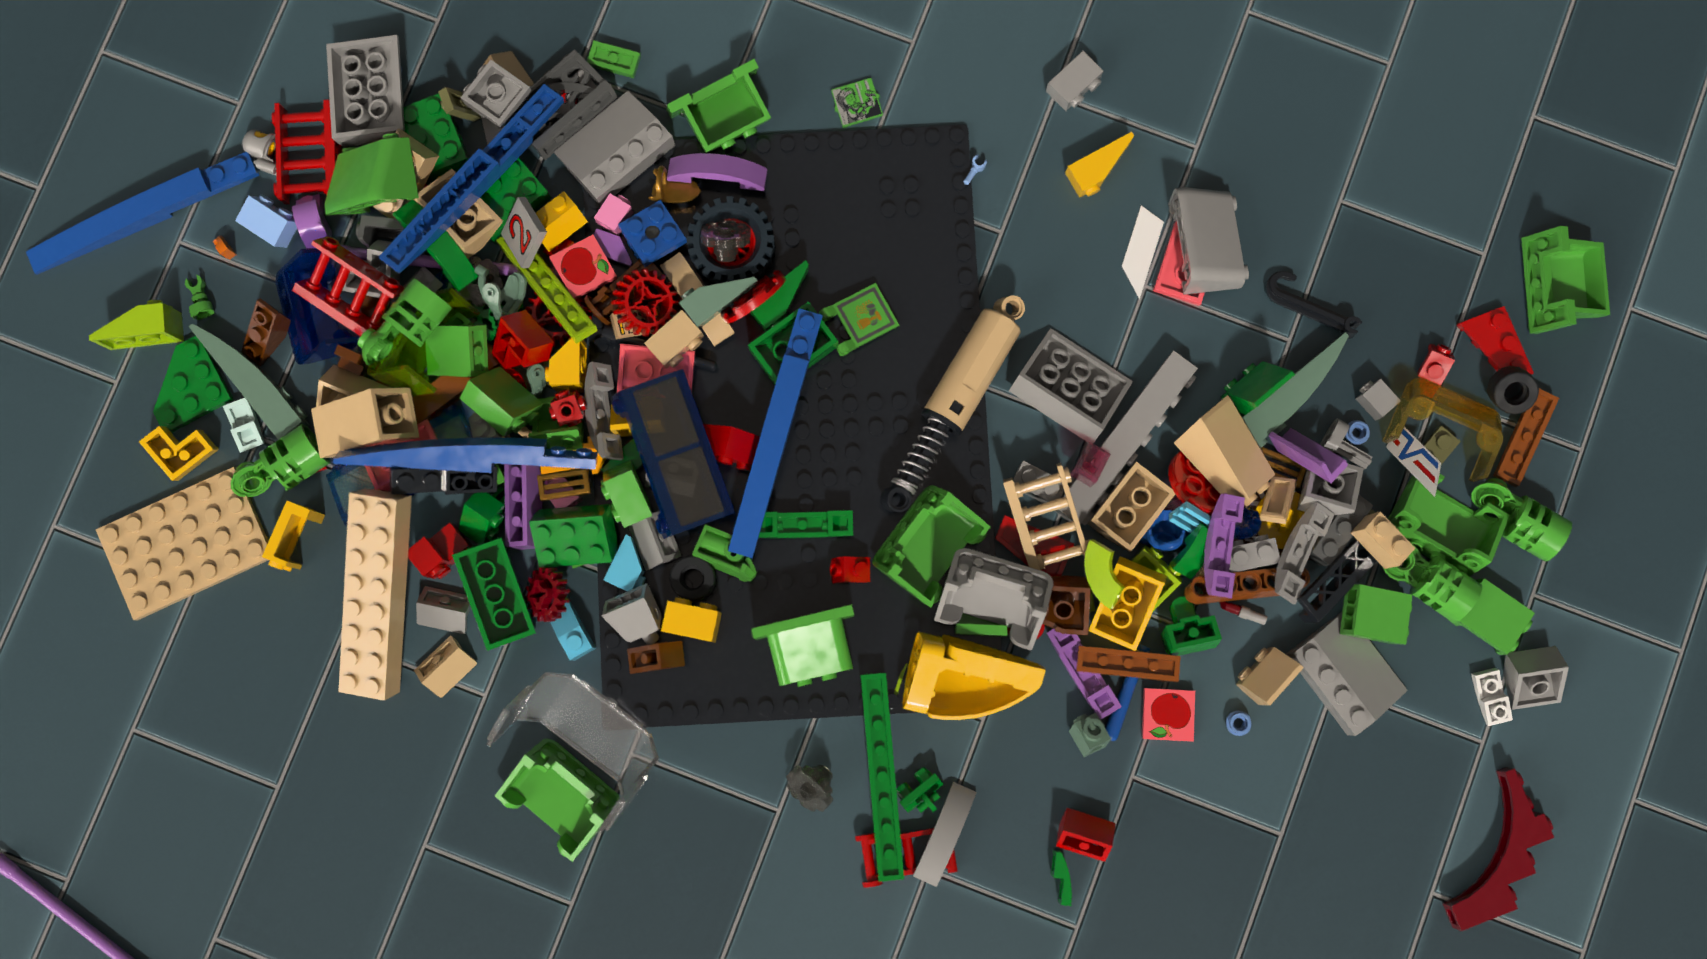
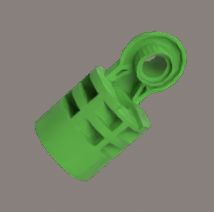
M413 278L401 292L398 299L392 303L389 310L383 314L382 318L385 321L377 331L369 328L359 338L357 345L362 349L364 362L366 365H371L383 360L390 353L393 347L392 342L400 332L421 347L425 340L433 333V330L452 310V307L417 279ZM414 308L422 314L420 318L412 312Z
M301 424L259 452L260 458L255 462L247 461L241 463L231 478V489L240 497H255L264 493L270 487L272 481L277 479L284 486L285 490L289 491L331 463L330 458H320L316 435L306 425Z
M1491 478L1476 486L1471 493V499L1476 507L1481 508L1489 502L1509 514L1510 516L1502 537L1544 562L1551 560L1561 550L1572 530V522L1527 495L1521 498L1511 492L1507 484L1501 479Z
M1416 547L1403 562L1402 567L1397 566L1384 569V572L1390 578L1409 584L1411 586V595L1422 600L1423 603L1432 607L1433 610L1452 623L1459 622L1476 604L1483 589L1482 584L1458 570L1457 567L1448 563L1439 555L1433 557L1430 561H1426L1421 557Z

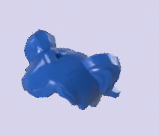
M1163 510L1139 542L1144 545H1152L1154 548L1163 551H1171L1186 544L1184 539L1190 533L1169 521V513L1173 510Z

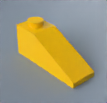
M1132 132L1067 167L1065 174L1079 198L1084 195L1090 197L1100 191V186L1134 137Z

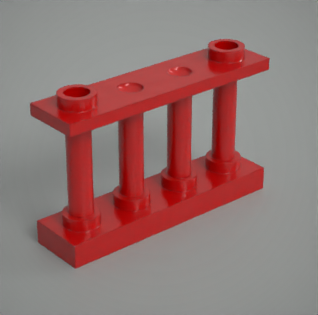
M323 100V109L320 111L287 113V110L280 103H274L275 112H272L271 117L272 123L275 126L277 182L273 185L275 196L282 203L288 205L290 204V194L324 192L327 195L337 156L342 153L341 145L332 139L330 100ZM322 121L324 123V132L321 135L288 137V123ZM323 145L325 147V156H322V158L289 160L288 147ZM323 168L325 170L326 179H323V182L289 184V170Z
M326 236L313 240L311 245L321 251L311 278L295 282L292 291L360 337L369 328L377 331L382 325L380 322L390 299L399 297L405 288L400 285L398 280L386 276L339 245L336 239ZM330 258L341 264L331 292L320 283ZM350 271L362 278L351 305L342 300L340 296ZM370 285L382 292L371 318L360 310Z

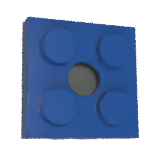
M661 200L618 224L630 249L633 250L636 258L640 259L644 267L687 243L686 237Z

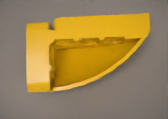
M918 631L909 660L902 708L927 714L930 718L941 720L979 718L1007 709L1036 692L1042 685L1046 670L1038 663L985 645L946 634L939 637Z

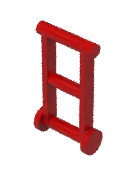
M934 828L900 833L906 869H903L904 876L914 874L917 868L912 837L932 834ZM874 833L856 835L855 841H861L867 878L866 881L862 882L863 888L882 885L883 881H878L872 851V844H875ZM953 850L946 865L948 873L958 872L955 850Z

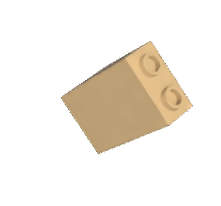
M410 388L368 389L311 409L320 458L335 457L342 450L399 443L419 438Z
M1228 395L1174 442L1220 494L1245 497L1244 505L1246 507L1258 498L1255 494L1256 492L1260 495L1271 486L1268 481L1275 473Z

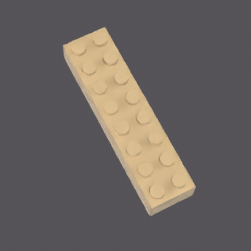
M368 488L349 493L339 692L384 701L400 693L412 495L391 494L387 491Z

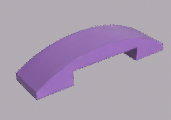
M709 153L687 154L670 158L667 181L691 183L692 177L740 182V189L764 191L767 168L754 162L728 155Z
M1221 493L1213 510L1204 553V575L1208 595L1232 598L1235 573L1229 572L1235 524L1242 523L1245 497Z
M1055 629L1047 632L1046 634L1062 663L1099 719L1101 720L1121 708V704L1100 674L1076 672L1078 646H1082L1078 635L1062 634L1054 631Z

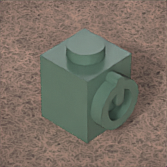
M1096 713L1090 716L1083 714L1073 720L1074 724L1069 733L1083 757L1105 748L1110 742L1111 737Z

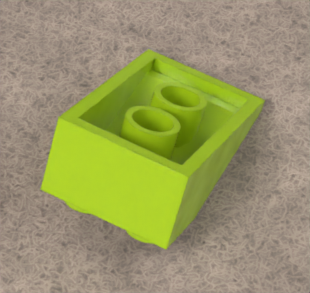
M149 300L147 304L137 305L90 334L89 341L109 350L184 342L182 313L175 310L172 306L166 305L161 300Z

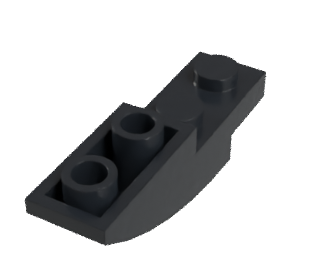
M497 466L493 467L491 473L390 467V493L408 494L444 491L446 495L497 492Z

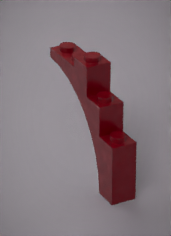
M1505 767L1496 771L1502 789L1504 816L1498 847L1488 867L1476 882L1460 895L1442 903L1452 928L1459 931L1517 910L1518 907L1515 902L1517 901L1516 893L1508 884L1536 874L1534 869L1535 860L1532 854L1527 851V848L1554 838L1551 831L1553 830L1551 820L1544 813L1532 811L1534 805L1530 797L1525 794L1522 787L1524 785L1523 778L1515 768Z

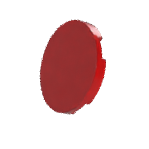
M776 270L774 272L775 276L769 278L765 275L758 279V285L735 301L731 308L729 306L721 312L720 316L727 324L732 323L764 303L785 283L786 278L783 273Z
M1180 451L1173 457L1169 465L1168 476L1170 485L1182 503L1187 501L1212 516L1221 494Z

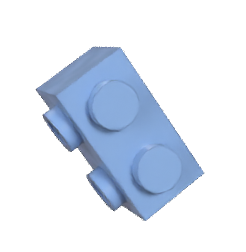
M248 195L235 221L271 245L287 248L297 230L295 220L292 218L293 213L281 207L278 209L273 205L274 201L264 195L259 197Z

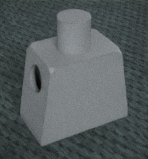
M647 583L605 601L602 617L627 642L642 638L646 645H651L658 641L659 635L656 631L660 628L661 613Z

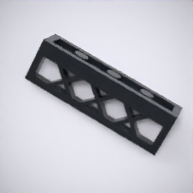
M1356 538L1298 597L1297 601L1304 608L1299 614L1304 623H1319L1377 562L1366 549H1361L1358 552L1360 543ZM1345 560H1350L1342 569V563ZM1329 576H1330V577H1334V578L1326 585V580L1328 579V577H1329ZM1313 593H1318V595L1309 603L1308 598Z

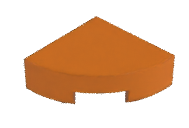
M221 235L213 240L216 250L226 259L230 260L236 255Z

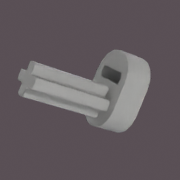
M1338 418L1335 419L1328 428L1320 445L1366 469L1372 462V456L1344 441L1343 439L1349 429V424Z

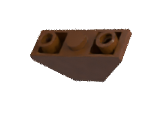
M259 298L256 301L241 352L257 365L262 366L286 338L291 320L272 305Z

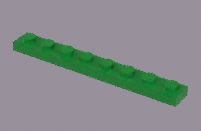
M886 673L860 675L878 881L903 880L904 870Z

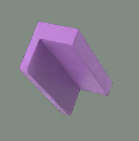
M1292 428L1283 437L1274 432L1268 435L1278 452L1329 483H1332L1348 466L1345 459Z

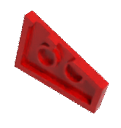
M1505 306L1456 325L1470 337L1471 343L1485 354L1489 359L1488 362L1496 371L1504 367L1516 366L1526 370L1529 374H1534Z
M1004 515L995 539L1028 566L1015 520ZM1027 524L1029 531L1034 530V532L1041 530ZM1055 536L1037 542L1038 544L1034 545L1036 555L1041 554V556L1071 548L1074 546V543ZM1068 559L1045 565V568L1041 569V571L1049 576H1061Z

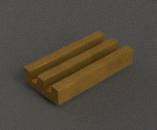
M1261 447L1260 449L1264 455L1300 469L1297 472L1268 461L1271 468L1296 477V488H1300L1306 468L1282 454ZM1278 473L1274 475L1276 477L1288 478Z
M588 469L537 475L540 500L546 501L591 494ZM583 475L581 480L544 485L543 482L545 480ZM584 485V489L545 494V490Z

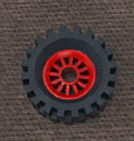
M727 196V202L721 203L720 198L714 199L715 205L712 207L708 203L703 205V213L700 215L696 212L693 216L694 224H689V236H687L688 251L693 265L699 271L700 276L704 280L709 279L711 285L765 276V269H770L772 257H775L773 228L771 222H768L765 212H760L758 205L753 202L751 206L748 205L747 199L740 197L739 202H735L733 196ZM731 240L739 243L737 248L733 250L725 247L727 242Z

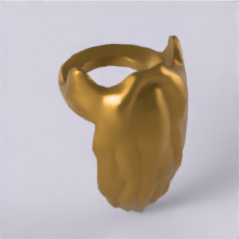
M659 166L658 169L653 170V173L656 175V183L653 185V197H649L650 200H661L664 203H683L697 198L701 192L697 183L693 181L691 183L667 181V169L664 166Z

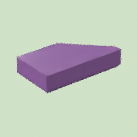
M596 228L594 236L606 258L628 267L633 266L620 236Z

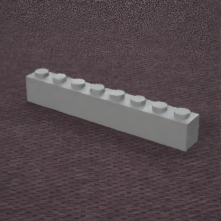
M1173 351L1167 357L1070 486L1069 490L1080 525L1081 523L1086 525L1094 515L1091 512L1096 504L1100 506L1109 495L1105 492L1111 484L1116 486L1123 476L1120 471L1125 465L1130 467L1138 456L1135 451L1140 445L1145 447L1153 436L1150 434V431L1153 427L1157 426L1159 428L1165 421L1167 415L1164 413L1168 407L1174 408L1180 401L1182 396L1179 393L1183 387L1188 389L1197 378L1193 374L1198 368L1177 352ZM1069 506L1055 510L1057 514L1068 522L1073 521Z

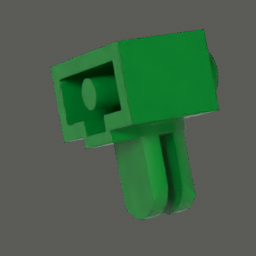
M500 486L492 496L487 492L474 493L464 504L458 531L478 545L495 539L500 532L498 527L504 518L505 489Z
M1185 596L1178 597L1172 602L1169 611L1173 624L1166 625L1161 633L1166 654L1180 656L1216 648L1222 637L1215 615L1200 618L1196 614L1194 604L1188 602Z

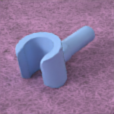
M979 155L973 157L972 168L963 181L966 185L971 182L977 172L983 171L986 167L987 160L984 161L983 165L975 163Z

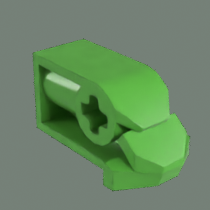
M705 524L692 556L709 562L714 569L737 577L743 582L752 581L757 574L752 562L753 558L736 554L735 557L731 556V552H728L732 535Z

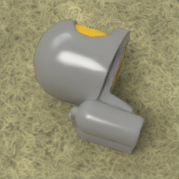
M256 129L248 131L242 141L244 151L248 152L250 156L257 158V160L253 161L256 168L276 176V162L271 159L276 148L275 134H265Z

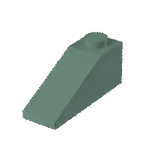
M755 277L703 286L696 290L691 288L681 296L683 300L679 303L700 329L758 285V281Z

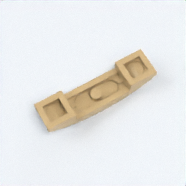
M681 252L660 265L680 296L691 288L696 290L699 287H703ZM721 313L701 327L714 347L735 333L731 326L722 319Z

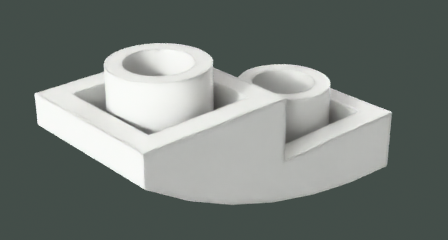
M1492 668L1471 673L1477 700L1486 725L1491 726L1512 721L1509 697L1504 694L1500 670Z

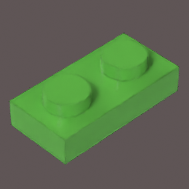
M593 40L587 62L593 68L635 78L641 55L639 52Z

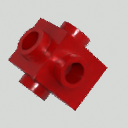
M566 389L554 394L555 397L549 407L553 421L557 420L559 426L567 424V427L581 423V419L585 416V410L588 409L583 395L580 396L577 389L573 391ZM563 407H569L571 413L566 414Z

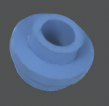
M1354 420L1348 423L1349 429L1345 438L1349 443L1360 445L1368 440L1370 430L1365 422ZM1353 429L1359 430V437L1353 435Z
M1233 711L1226 718V728L1233 735L1242 736L1251 729V718L1244 711ZM1237 718L1242 721V725L1239 728H1236L1234 725V721Z

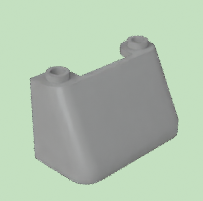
M1189 187L1175 188L1168 206L1170 215L1174 214L1173 219L1177 221L1184 262L1182 272H1184L1185 279L1187 280L1181 283L1183 295L1242 288L1245 280L1249 278L1248 266L1244 265L1235 216L1237 209L1236 197L1232 196L1229 191Z
M959 549L954 554L934 621L953 625L960 621L962 613L1000 625H1007V627L1011 628L1010 640L1015 645L1032 651L1047 613L1053 580L1051 576L1040 570L971 549Z

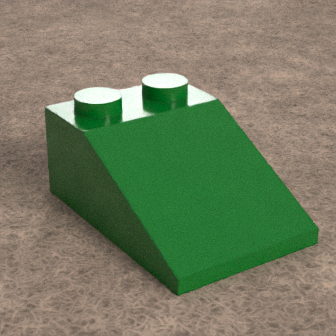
M1264 361L1257 366L1252 363L1242 371L1244 374L1242 379L1237 381L1234 378L1223 387L1226 392L1220 397L1224 399L1228 395L1241 417L1258 407L1295 374L1291 370Z

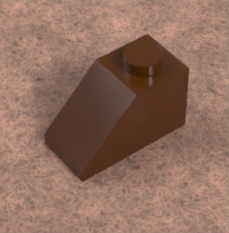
M682 641L656 643L627 649L630 674L685 666Z

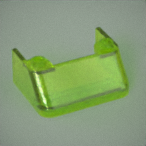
M452 288L435 292L436 295L452 307V310L440 324H445L457 312H460L467 319L479 316L480 312ZM418 310L414 313L419 318L422 316ZM401 332L393 340V347L390 353L383 360L369 365L367 373L379 382L393 388H410L412 396L431 394L437 390L428 382V376L423 373L427 367L426 342L419 347Z

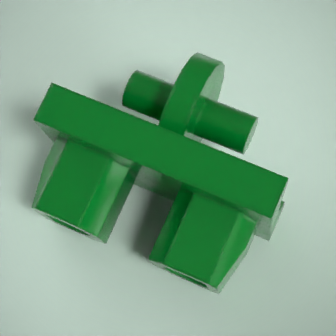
M922 767L914 775L920 782V786L912 790L907 782L896 788L901 800L899 803L908 813L915 807H917L920 813L928 807L933 812L937 810L933 804L940 798L936 790L944 784L935 773L932 774L925 767Z

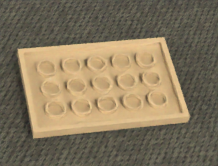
M236 467L227 469L96 529L133 620H140L268 561V559L262 557L268 544V539L250 497H240L231 489V478L236 472Z

